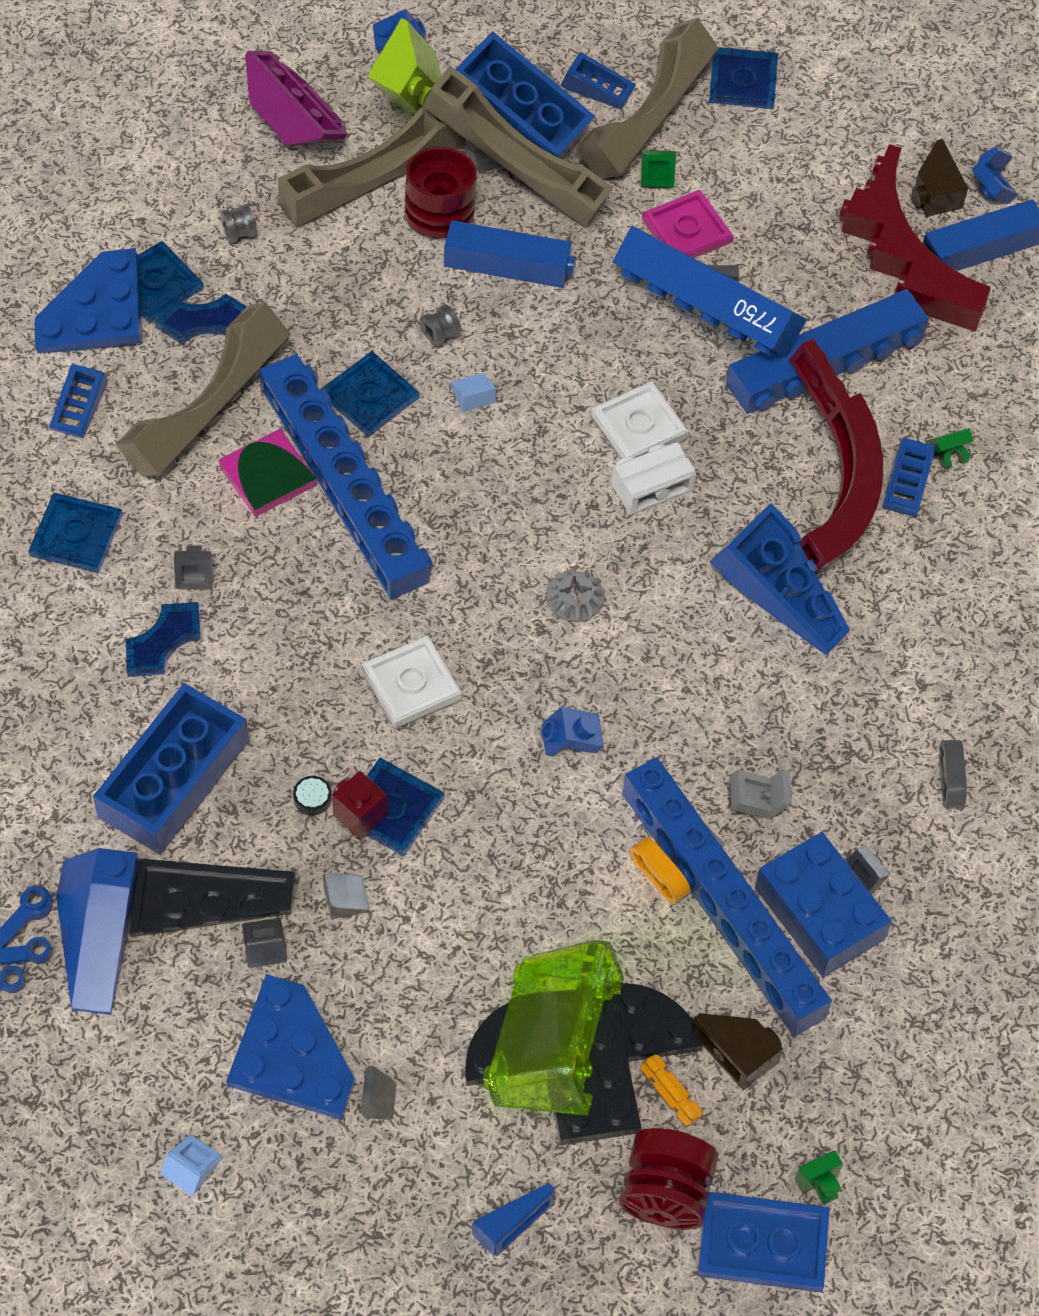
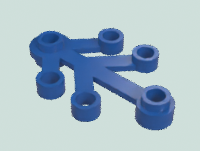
M32 886L27 888L20 896L21 906L0 927V965L30 961L35 964H42L50 959L52 954L50 943L44 937H34L28 941L27 945L6 947L30 920H41L52 911V898L49 891L44 887ZM33 896L42 897V900L37 904L28 902ZM37 946L46 948L42 954L36 955L32 953V950ZM7 966L0 972V991L16 993L24 987L25 978L19 967ZM11 975L19 976L16 983L8 984L5 982L6 978Z

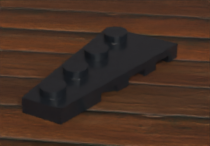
M139 858L129 935L130 937L145 936L292 914L296 874L292 871Z

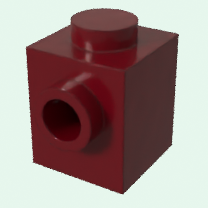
M362 771L357 772L352 778H344L335 787L332 794L333 816L359 840L388 816L387 794Z

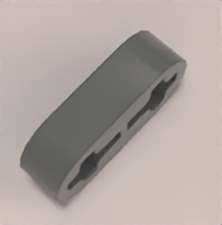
M941 740L939 765L943 806L964 808L967 797V782L963 743L961 740Z

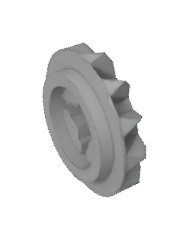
M572 567L568 572H558L556 577L548 583L546 592L548 606L562 619L568 621L590 619L601 610L604 604L605 589L602 588L599 577L594 578L589 574L588 570L579 572L575 571ZM572 584H575L578 587V591L581 592L579 604H576V599L570 594Z

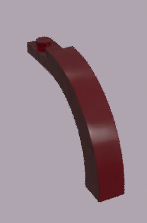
M813 338L802 343L789 358V361L828 423L837 444L841 464L840 491L832 514L826 523L808 532L799 542L808 560L813 559L818 569L815 572L817 575L826 570L850 549L870 524L882 491L883 454L877 426L862 394L859 393L852 397L848 395L843 382L838 379L830 366L826 354L819 348Z

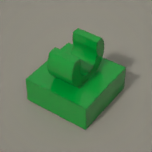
M642 150L641 186L674 187L676 151Z
M970 428L926 440L925 442L936 447L935 453L941 452L939 463L943 468L952 467L950 460L952 452L957 454L960 463L969 461V453L961 445L974 441Z
M836 1150L800 1166L795 1177V1182L802 1194L815 1188L823 1205L838 1199L837 1193L842 1190L836 1178L839 1176L843 1163Z

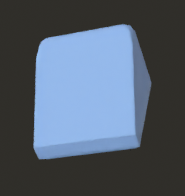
M484 373L450 382L462 412L495 403L496 389Z
M190 1134L167 1154L161 1175L193 1196L222 1160L223 1156Z

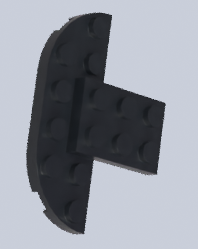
M614 983L531 995L513 1000L501 1006L479 1026L467 1051L465 1081L466 1086L547 1074L560 1145L632 1135L641 1131V1123L628 1062L644 1060L656 1054L664 1057L702 1051L703 1042L700 1033L693 1029L692 1018L677 1002L667 995L643 985Z

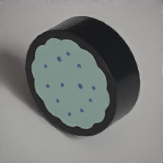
M307 776L299 780L293 790L295 807L301 813L309 816L324 813L332 801L329 783L318 776Z

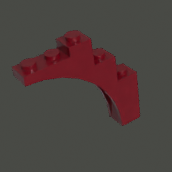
M889 144L885 155L877 156L872 174L876 175L874 180L868 179L864 190L856 188L851 200H844L839 214V218L844 219L841 232L871 241L867 251V255L872 256L869 269L899 278L895 292L898 293L908 289L927 316L976 332L985 310L991 287L966 277L942 262L925 247L911 229L901 209L896 189V170L902 148Z

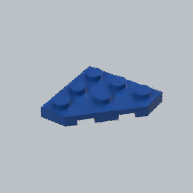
M136 248L101 252L35 317V348L37 353H55L142 343L139 264Z
M266 974L227 1077V1086L342 1120L355 1085L354 1076L305 986Z

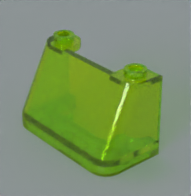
M590 940L525 956L521 964L518 963L515 966L513 992L492 1063L486 1067L483 1078L484 1088L489 1090L495 1106L588 1116L592 1095L583 1092V1084L585 1083L586 1076L591 1077L593 1071L588 1059L603 1002L604 1000H611L613 994L620 995L624 976L611 942Z

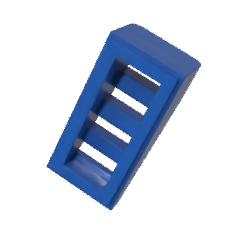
M579 52L560 86L579 95L622 109L636 84L584 53ZM591 78L597 79V82H594ZM604 82L610 84L608 89L602 86ZM616 87L622 88L619 96L613 93Z
M71 364L49 425L50 430L84 439L108 383L105 372ZM78 383L92 386L91 391L77 387ZM76 394L87 397L88 400L83 402L73 399L72 396ZM68 405L84 409L83 414L67 410ZM63 416L80 421L79 426L76 427L62 423Z
M908 438L901 439L883 502V509L917 517L936 450L935 446ZM901 467H905V468H908V469L920 471V472H922V473L919 474V473H916V472L904 470V469H901ZM897 480L918 485V487L897 482ZM894 492L915 498L914 501L901 497L893 496Z
M547 1183L478 1218L472 1223V1235L493 1256L497 1257L553 1206L555 1188L550 1183Z

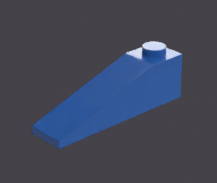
M770 503L710 563L734 588L816 649L827 655L850 629L831 593L824 590L815 573L818 569L813 559L808 560L799 543L802 539L797 529Z
M97 848L66 859L63 862L56 899L71 1009L74 1011L111 1015L131 923L139 865L136 852Z

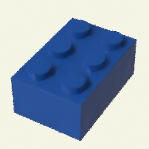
M823 831L759 868L755 889L822 978L886 940L892 920Z

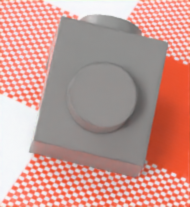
M739 769L730 775L731 810L772 819L791 803L792 788L790 787V774L788 771L781 770L771 778Z

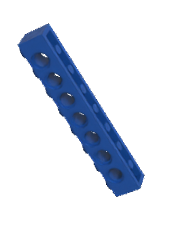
M294 354L259 369L262 392L390 600L428 584L430 568H432V561L425 548L419 549L410 523L401 520L393 496L384 493L381 488V479L374 467L369 469L361 445L357 441L352 442L348 435L349 430L344 418L341 415H335L327 391L324 389L320 391L316 384L317 380L312 367L309 364L304 365L298 354ZM375 526H384V528H375ZM392 553H401V555H398V556L391 555V554H392Z
M656 757L626 773L622 791L623 797L657 845L685 876L693 896L792 1036L796 1037L825 1020L832 1003L831 998L659 758Z

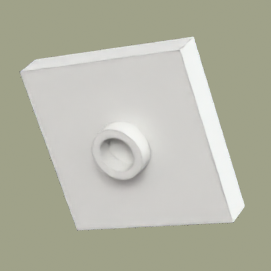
M652 381L592 408L591 416L621 458L627 456L636 458L646 454L657 444H665L667 446L688 438L689 431Z
M428 635L361 664V670L395 729L462 699L461 690Z

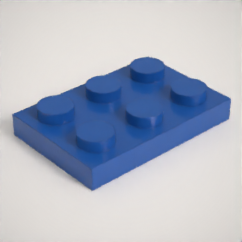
M708 1192V1204L704 1207L705 1216L701 1232L697 1276L822 1293L825 1281L830 1207Z

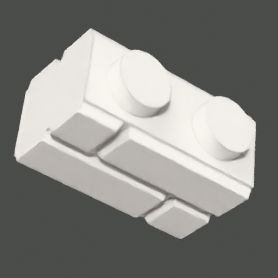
M678 442L667 446L665 444H657L644 455L636 458L627 456L619 460L613 466L611 483L629 515L693 491L696 472Z

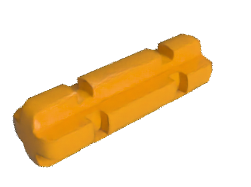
M656 1054L647 1058L640 1066L641 1072L648 1081L653 1079L654 1083L652 1086L672 1111L674 1109L678 1111L675 1115L684 1126L688 1127L695 1124L703 1115L702 1109L695 1100L690 1102L689 1098L691 1095L671 1070L669 1072L665 1070L668 1066L659 1055Z

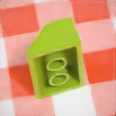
M401 18L367 77L396 105L415 115L420 108L424 107L428 94L441 77L436 51L407 20Z

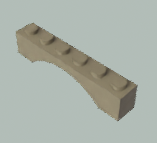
M699 18L676 24L661 42L656 78L650 94L643 105L623 122H614L593 128L576 149L592 172L601 179L609 177L619 178L629 170V163L646 148V141L650 136L661 129L663 126L662 121L667 114L679 106L680 102L678 100L696 84L695 79L699 73L711 65V58L719 47Z
M449 66L431 88L424 104L425 109L586 228L613 189L611 185L588 168L560 159L525 138L493 108L477 85L453 67Z
M422 107L393 136L363 155L333 165L315 166L306 164L278 178L279 205L293 223L299 227L406 173V166L409 160L422 149L434 146L454 149L464 144L466 138Z
M266 302L248 305L226 328L225 344L220 363L212 380L200 396L187 407L170 416L137 421L115 445L140 475L162 476L173 468L175 464L173 460L179 453L187 451L196 443L197 438L195 436L202 429L216 422L219 418L218 412L223 406L235 401L241 394L239 389L246 382L252 381L259 375V369H261V366L267 359L275 357L283 350L284 346L282 343L291 335Z

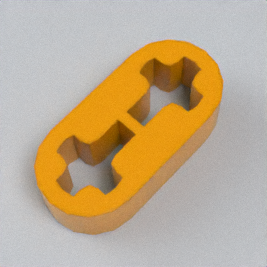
M645 837L630 848V855L634 863L670 904L675 905L691 893V888L685 876L651 838Z

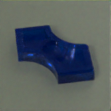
M226 293L219 299L205 304H189L176 299L155 320L156 329L183 345L188 340L203 334L225 336L226 328L247 306Z
M198 602L161 604L159 618L148 631L139 636L125 639L128 677L164 675L170 656L179 647L191 641L201 640Z

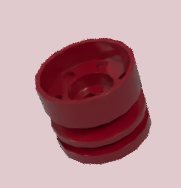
M438 146L422 149L411 157L406 166L404 212L409 226L418 233L431 238H447L451 220L472 223L474 219L477 168L470 157L462 151Z
M663 1128L642 1129L635 1135L629 1158V1165L633 1169L625 1174V1187L621 1190L619 1205L626 1213L636 1219L662 1227L689 1230L702 1226L705 1216L704 1207L707 1206L709 1193L705 1188L713 1183L719 1153L709 1143L688 1133Z

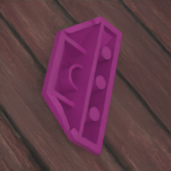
M247 51L245 61L250 104L259 113L261 120L269 124L278 134L281 142L289 146L313 145L343 140L346 137L345 123L293 69L278 60L279 57L272 51Z

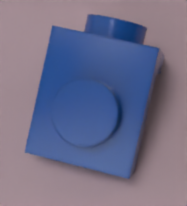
M404 9L373 24L376 50L379 53L382 52L401 18L407 20L424 38L426 30L419 18L415 19L407 9Z
M993 147L991 150L986 151L972 171L983 184L980 187L981 191L990 200L995 201L998 199L1008 204L1018 194L1000 171L1013 157L1009 152L998 147Z
M561 706L541 725V737L544 741L545 754L548 756H555L563 748L597 753L604 747L599 714Z

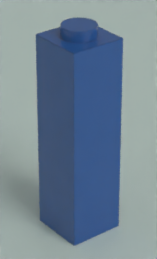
M1031 199L925 233L923 244L942 262L956 271L1039 245V207Z
M451 220L444 245V267L564 288L567 276L573 277L576 257L571 256L572 242L453 220Z

